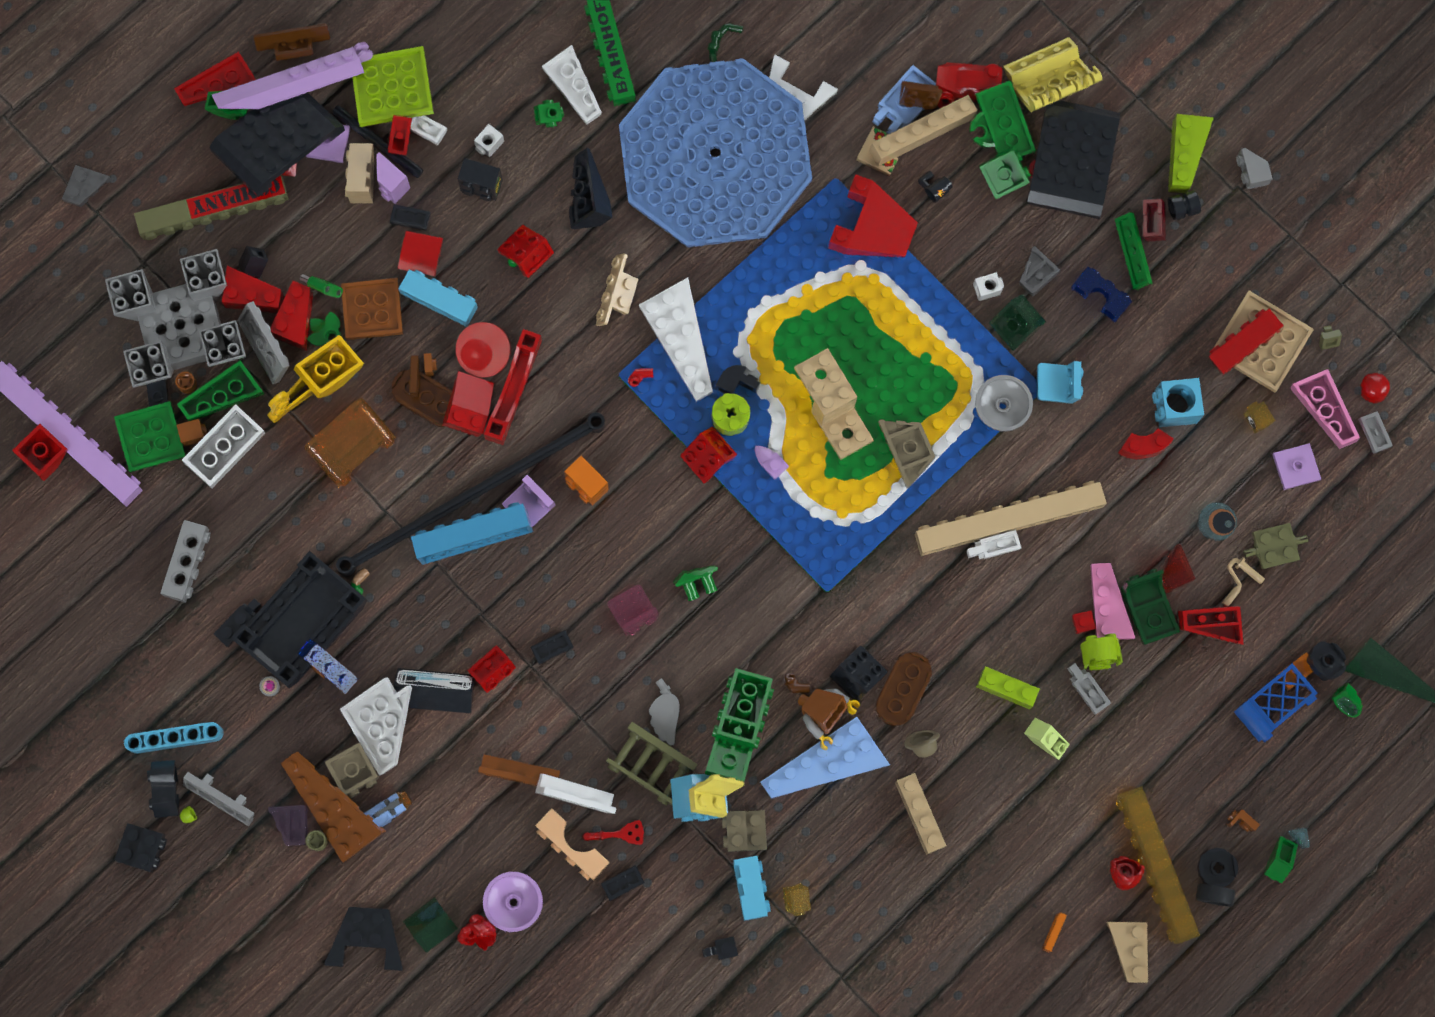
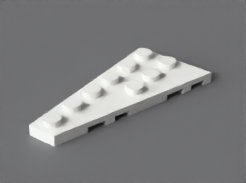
M688 278L639 304V308L697 402L712 394L713 390Z

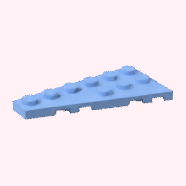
M855 717L827 736L833 740L832 745L828 741H824V745L828 748L827 750H823L820 742H818L760 783L772 799L887 767L890 764L858 717Z

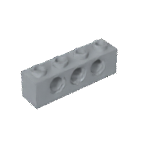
M186 520L183 521L160 594L164 597L185 603L187 598H191L193 587L191 586L199 573L197 567L199 561L202 562L205 554L203 548L205 543L209 542L211 535L207 526ZM193 539H196L197 545L193 548H189V542ZM191 558L190 565L183 566V560ZM185 576V582L178 585V577Z

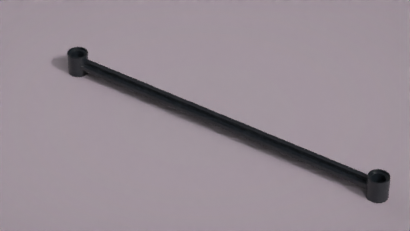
M597 412L590 414L588 422L352 557H340L336 562L337 570L345 577L353 575L357 566L589 433L602 432L605 428L604 416ZM599 419L602 423L600 426L594 427L591 425V422ZM345 562L351 563V567L347 571L341 570V566Z

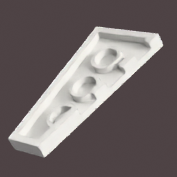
M572 45L542 66V69L586 125L601 115L599 105L591 91Z

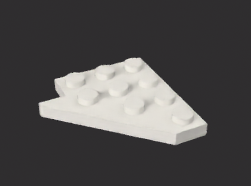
M388 677L382 679L340 708L379 776L398 764L412 690L411 685L396 692Z

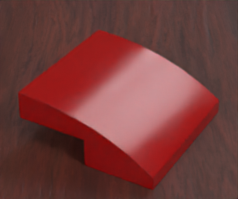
M406 231L398 269L406 271L409 269L412 271L418 270L426 275L436 276L443 238Z

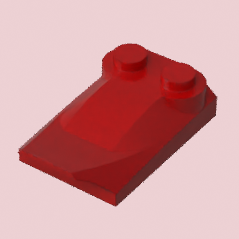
M947 62L939 65L937 68L936 86H939L938 89H941L942 92H950L955 100L969 95L972 102L978 103L975 96L976 93L1002 83V67L997 64L984 66Z

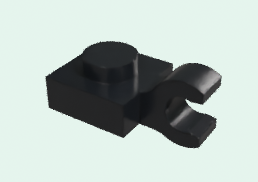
M734 936L715 940V947L702 950L703 957L717 955L718 960L738 956Z

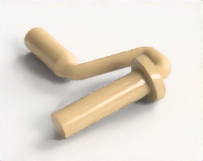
M1244 557L1241 559L1233 558L1227 565V569L1237 586L1223 600L1222 604L1225 607L1232 603L1242 587L1240 580L1232 569L1235 563H1237L1235 565L1236 569L1240 567L1259 584L1265 580L1264 577L1245 563L1246 559Z

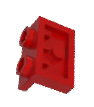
M496 645L467 671L484 691L488 693L505 677L509 676L516 667Z

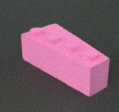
M1328 369L1292 384L1290 389L1339 449L1359 440V434Z

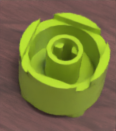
M726 393L715 401L712 407V422L719 433L733 436L742 433L747 428L750 419V406L743 397L737 394ZM728 413H734V416H731L730 418L727 417Z
M1114 633L1097 638L1096 635L1088 636L1086 641L1080 645L1084 669H1087L1089 666L1090 670H1104L1111 668L1110 664L1116 663V666L1123 663L1119 639Z

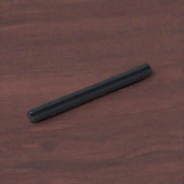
M337 105L333 109L332 113L334 116L350 126L351 129L413 176L419 178L422 175L423 169L405 155L388 153V142L367 126L360 127L359 121L342 107Z

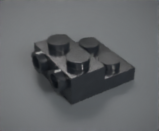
M127 823L114 861L153 873L154 869L157 870L160 864V858L158 857L160 851L164 850L166 846V835Z

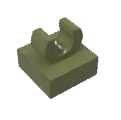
M1330 325L1324 326V332L1321 333L1319 341L1321 350L1340 346L1342 337L1340 330L1333 331Z

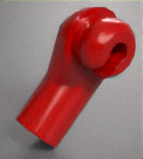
M653 368L635 369L628 378L629 385L636 387L643 378H653Z

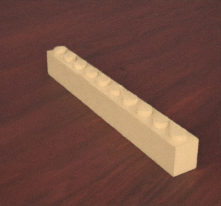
M1089 481L1084 483L1083 487H1067L1064 492L1060 493L1052 491L1042 498L1037 495L1028 498L1029 501L1021 503V500L1010 503L1008 507L1003 508V505L993 507L992 511L989 512L981 510L973 513L974 516H958L952 522L943 520L937 522V526H921L915 533L920 555H928L1013 530L1017 531L1103 508L1107 503L1101 483Z

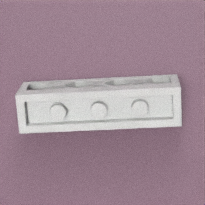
M540 774L535 793L604 813L615 814L616 808L611 806L614 794L546 774Z

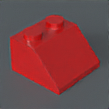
M39 424L12 451L39 478L45 481L59 467L68 449L44 426Z

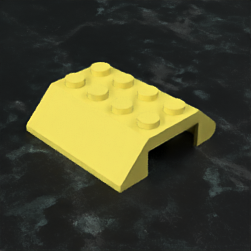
M1070 37L1003 66L1008 80L1012 82L1017 97L1030 112L1088 88L1102 80L1101 72L1096 66H1093V72H1091L1079 58L1078 46Z

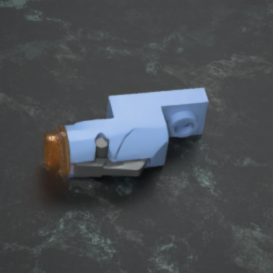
M405 791L397 792L364 814L373 818V822L378 827H383L402 812L409 809L412 802Z

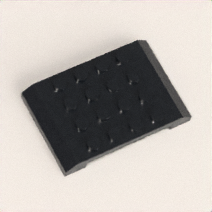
M307 92L260 109H252L215 137L209 148L240 181L259 197L272 187V181L327 139L329 141L334 140L345 131V128Z
M1058 100L1045 106L1026 204L1100 219L1118 132L1120 113Z
M311 551L297 564L298 568L247 625L243 624L231 638L288 688H291L300 681L322 653L332 645L363 610L368 601Z

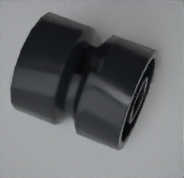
M1194 190L1183 193L1182 197L1180 195L1168 197V209L1174 221L1185 218L1186 214L1193 216L1201 213L1200 200Z

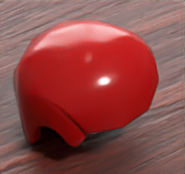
M1380 373L1367 374L1360 385L1362 390L1361 396L1366 401L1375 404L1383 402L1390 390L1389 380Z

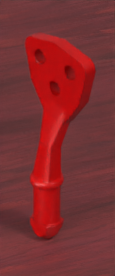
M637 820L628 823L621 830L615 832H585L582 838L585 841L615 837L621 838L630 844L642 845L644 829L642 822Z

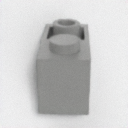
M1242 148L1236 160L1238 166H1241L1242 169L1241 179L1243 184H1246L1247 189L1269 185L1272 181V175L1268 161L1248 149Z

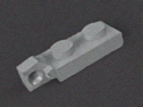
M1076 663L1067 668L1072 675V678H1070L1072 685L1094 715L1111 704L1089 672L1085 669L1080 670Z

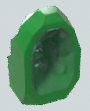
M1345 683L1334 692L1332 700L1342 713L1355 718L1360 716L1362 711L1361 699L1357 695V691L1349 683Z

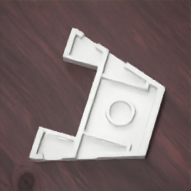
M775 55L769 78L802 102L804 120L838 92L837 88L823 81L813 97L783 81L781 78L787 70L789 62Z

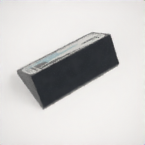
M398 668L394 689L396 692H399L406 686L411 685L412 690L408 706L411 709L471 714L475 679L470 674Z

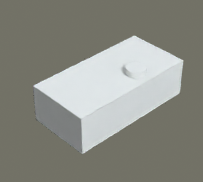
M235 404L182 461L210 488H213L259 441L265 432Z

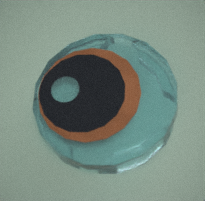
M1212 503L1200 512L1198 526L1200 532L1206 538L1221 541L1234 533L1237 526V518L1229 506L1223 503Z

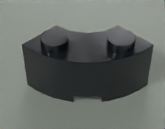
M175 760L151 762V768L147 771V780L151 782L152 798H149V809L153 810L155 818L179 816V794H176L178 775Z

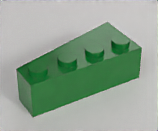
M240 360L177 403L188 421H192L264 395V393Z

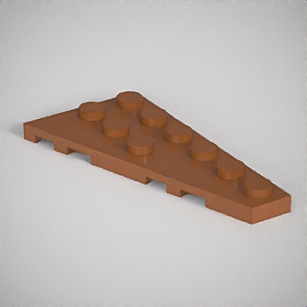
M299 752L293 753L281 763L342 862L349 860L386 832L382 826L378 827L373 822V818L359 810V806L344 792L328 782L329 779L325 775L321 776L315 770V766Z

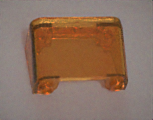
M359 398L305 445L304 449L339 488L341 485L345 486L351 481V472L379 447L389 448L395 442L394 439L396 437L363 398Z

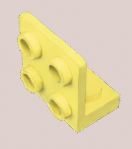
M710 775L708 779L698 782L696 786L689 789L691 812L720 818L727 815L725 796L743 787L744 782L738 781L735 778Z

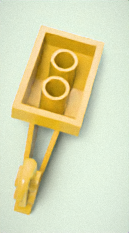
M338 335L295 365L294 371L299 375V380L288 392L281 391L271 399L268 404L271 411L267 416L275 423L313 394L317 398L331 395L345 385L362 368L364 363L345 340ZM305 385L309 387V389L306 392H304L302 395H300L297 399H295L292 403L289 404V401Z

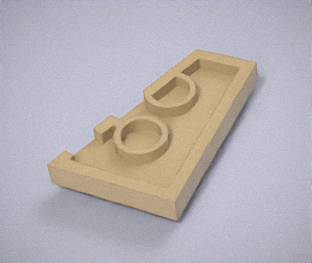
M1107 922L1126 981L1131 983H1148L1147 923Z

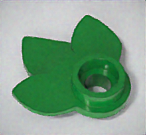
M329 312L325 320H310L313 334L307 339L311 344L322 346L331 341L329 340L331 335L341 336L339 331L340 320L333 312Z

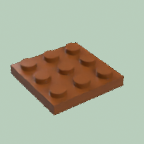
M398 278L341 284L343 289L342 303L346 340L403 334Z

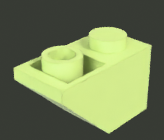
M1034 718L1024 733L1033 743L1058 760L1070 745L1050 724Z

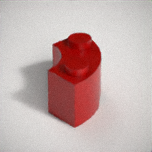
M1159 428L1147 436H1138L1131 433L1118 454L1136 460L1155 457L1162 453L1174 438Z

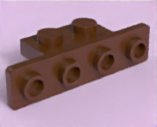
M326 23L253 36L256 50L275 49L277 61L313 55L312 42L330 40Z

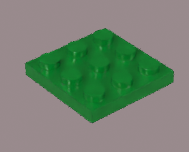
M171 401L114 416L129 472L167 463L186 456L184 446L180 441Z

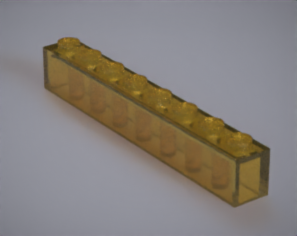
M1142 786L1117 795V806L1124 813L1125 818H1123L1125 827L1131 831L1132 837L1130 839L1132 845L1138 849L1140 854L1138 855L1139 863L1145 866L1147 872L1145 878L1148 885H1152L1154 890L1152 896L1155 903H1159L1161 909L1159 914L1163 923L1166 922L1169 929L1167 930L1169 940L1173 941L1174 944H1179L1200 936Z

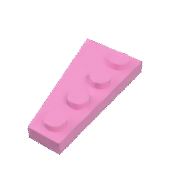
M1111 563L1091 564L1094 622L1096 626L1095 635L1097 638L1114 633L1119 640L1135 639Z

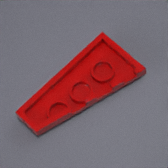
M238 51L174 88L183 105L187 106L207 100L208 92L225 91L254 81L256 78Z

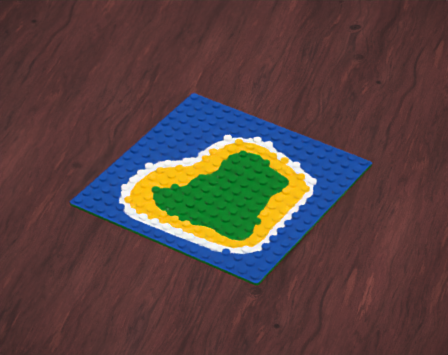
M833 179L694 305L712 385V394L697 402L695 401L658 338L619 373L620 379L686 447L701 432L712 426L714 427L712 407L715 401L724 395L715 390V387L725 369L734 365H742L747 367L745 375L751 374L758 378L760 387L757 393L740 385L735 394L743 397L750 406L749 424L740 434L726 436L719 433L736 452L737 456L724 464L713 476L825 592H829L1000 432L984 424L976 411V395L985 381L998 375L1013 376L1021 380L1029 388L1033 400L1037 397V380L909 250L905 257L845 255L828 248L835 226L838 225L854 231L864 206L862 203L848 198L849 190L838 179ZM827 348L857 395L854 408L874 440L842 460L839 459L811 411L814 401L794 369L795 366ZM653 368V378H643L636 387L629 385L628 378L635 369ZM818 370L815 373L818 379L826 377V373L823 370ZM999 404L1001 409L1006 408L1004 404ZM728 413L727 417L730 418L731 416H734V413ZM879 420L904 421L906 423L920 422L935 454V459L908 489L904 484L878 424ZM846 429L842 432V436L849 439L853 436L851 430ZM755 446H763L777 453L789 465V468L774 480L758 462Z

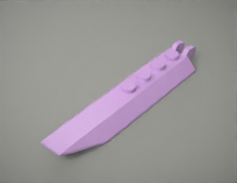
M366 42L357 43L354 48L351 47L213 94L212 97L218 109H260L362 74L364 70L361 63L371 59L373 53L368 48L369 46Z

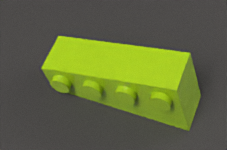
M1176 114L1172 121L1168 192L1185 193L1189 191L1214 117Z

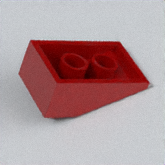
M458 371L442 426L476 437L481 436L484 433L489 415L494 383Z

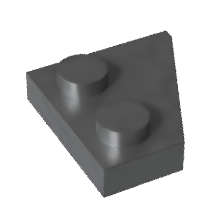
M75 165L62 200L82 207L90 197L98 192L101 186L110 182L111 178L110 176Z
M1034 246L1020 279V285L1033 297L1060 273V269Z

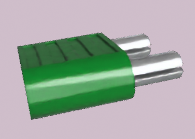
M303 274L300 277V280L307 283L308 287L325 295L339 298L343 293L341 287L314 276L308 277Z

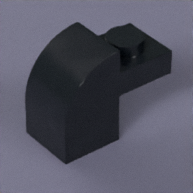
M734 365L723 371L716 383L715 390L723 394H735L740 385L757 393L760 382L758 378L751 374L745 375L747 367Z

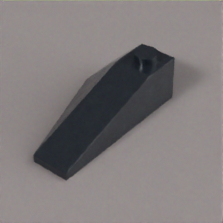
M585 148L574 157L572 178L575 179L574 189L571 190L573 205L569 206L571 229L574 230L598 227L613 218L611 203L589 148Z

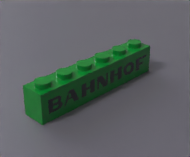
M586 0L587 5H584L586 16H590L591 22H588L590 32L595 34L596 39H593L595 50L599 49L600 56H597L599 66L604 68L605 73H602L604 84L608 83L609 90H607L608 99L613 101L614 107L635 102V92L610 0Z

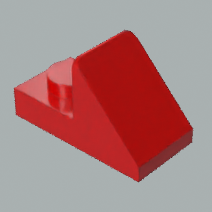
M393 115L391 131L389 133L388 153L407 155L412 122L411 117Z

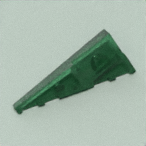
M1372 638L1365 641L1357 654L1346 665L1345 672L1353 673L1361 678L1378 682V684L1435 703V690Z

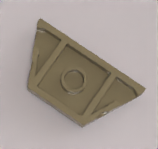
M879 420L878 424L904 484L908 489L935 459V454L920 422L906 423L904 421Z

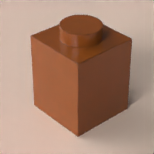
M200 419L177 424L180 441L184 447L199 443L208 433L206 424H202Z

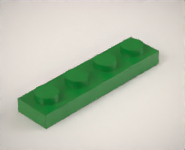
M1129 212L1116 218L1115 223L1133 289L1138 290L1153 282L1134 213Z

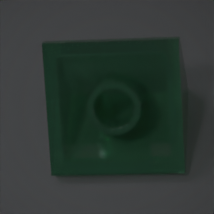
M435 897L403 921L411 935L426 953L458 930V927Z

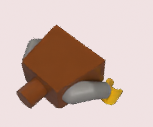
M816 689L810 697L802 694L798 700V704L802 706L803 721L811 734L816 739L821 740L820 746L823 750L828 749L824 745V741H828L830 745L833 744L832 738L825 737L824 733L828 734L846 709L848 713L853 715L856 714L857 710L852 708V706L856 708L860 706L857 700L850 701V698L838 689Z

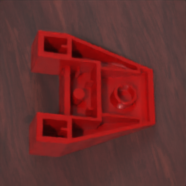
M855 174L848 198L860 202L864 206L854 231L838 225L835 226L828 248L845 255L905 257L918 222L873 180Z

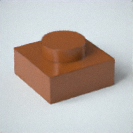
M431 353L424 354L425 374L429 377L434 376V370H437V361L433 359Z

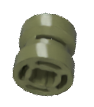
M314 830L307 835L306 844L314 851H322L327 847L328 838L324 833Z

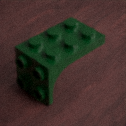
M1157 568L1147 571L1143 577L1135 575L1125 581V585L1121 588L1143 646L1180 633L1163 588L1162 575L1164 571H1158Z

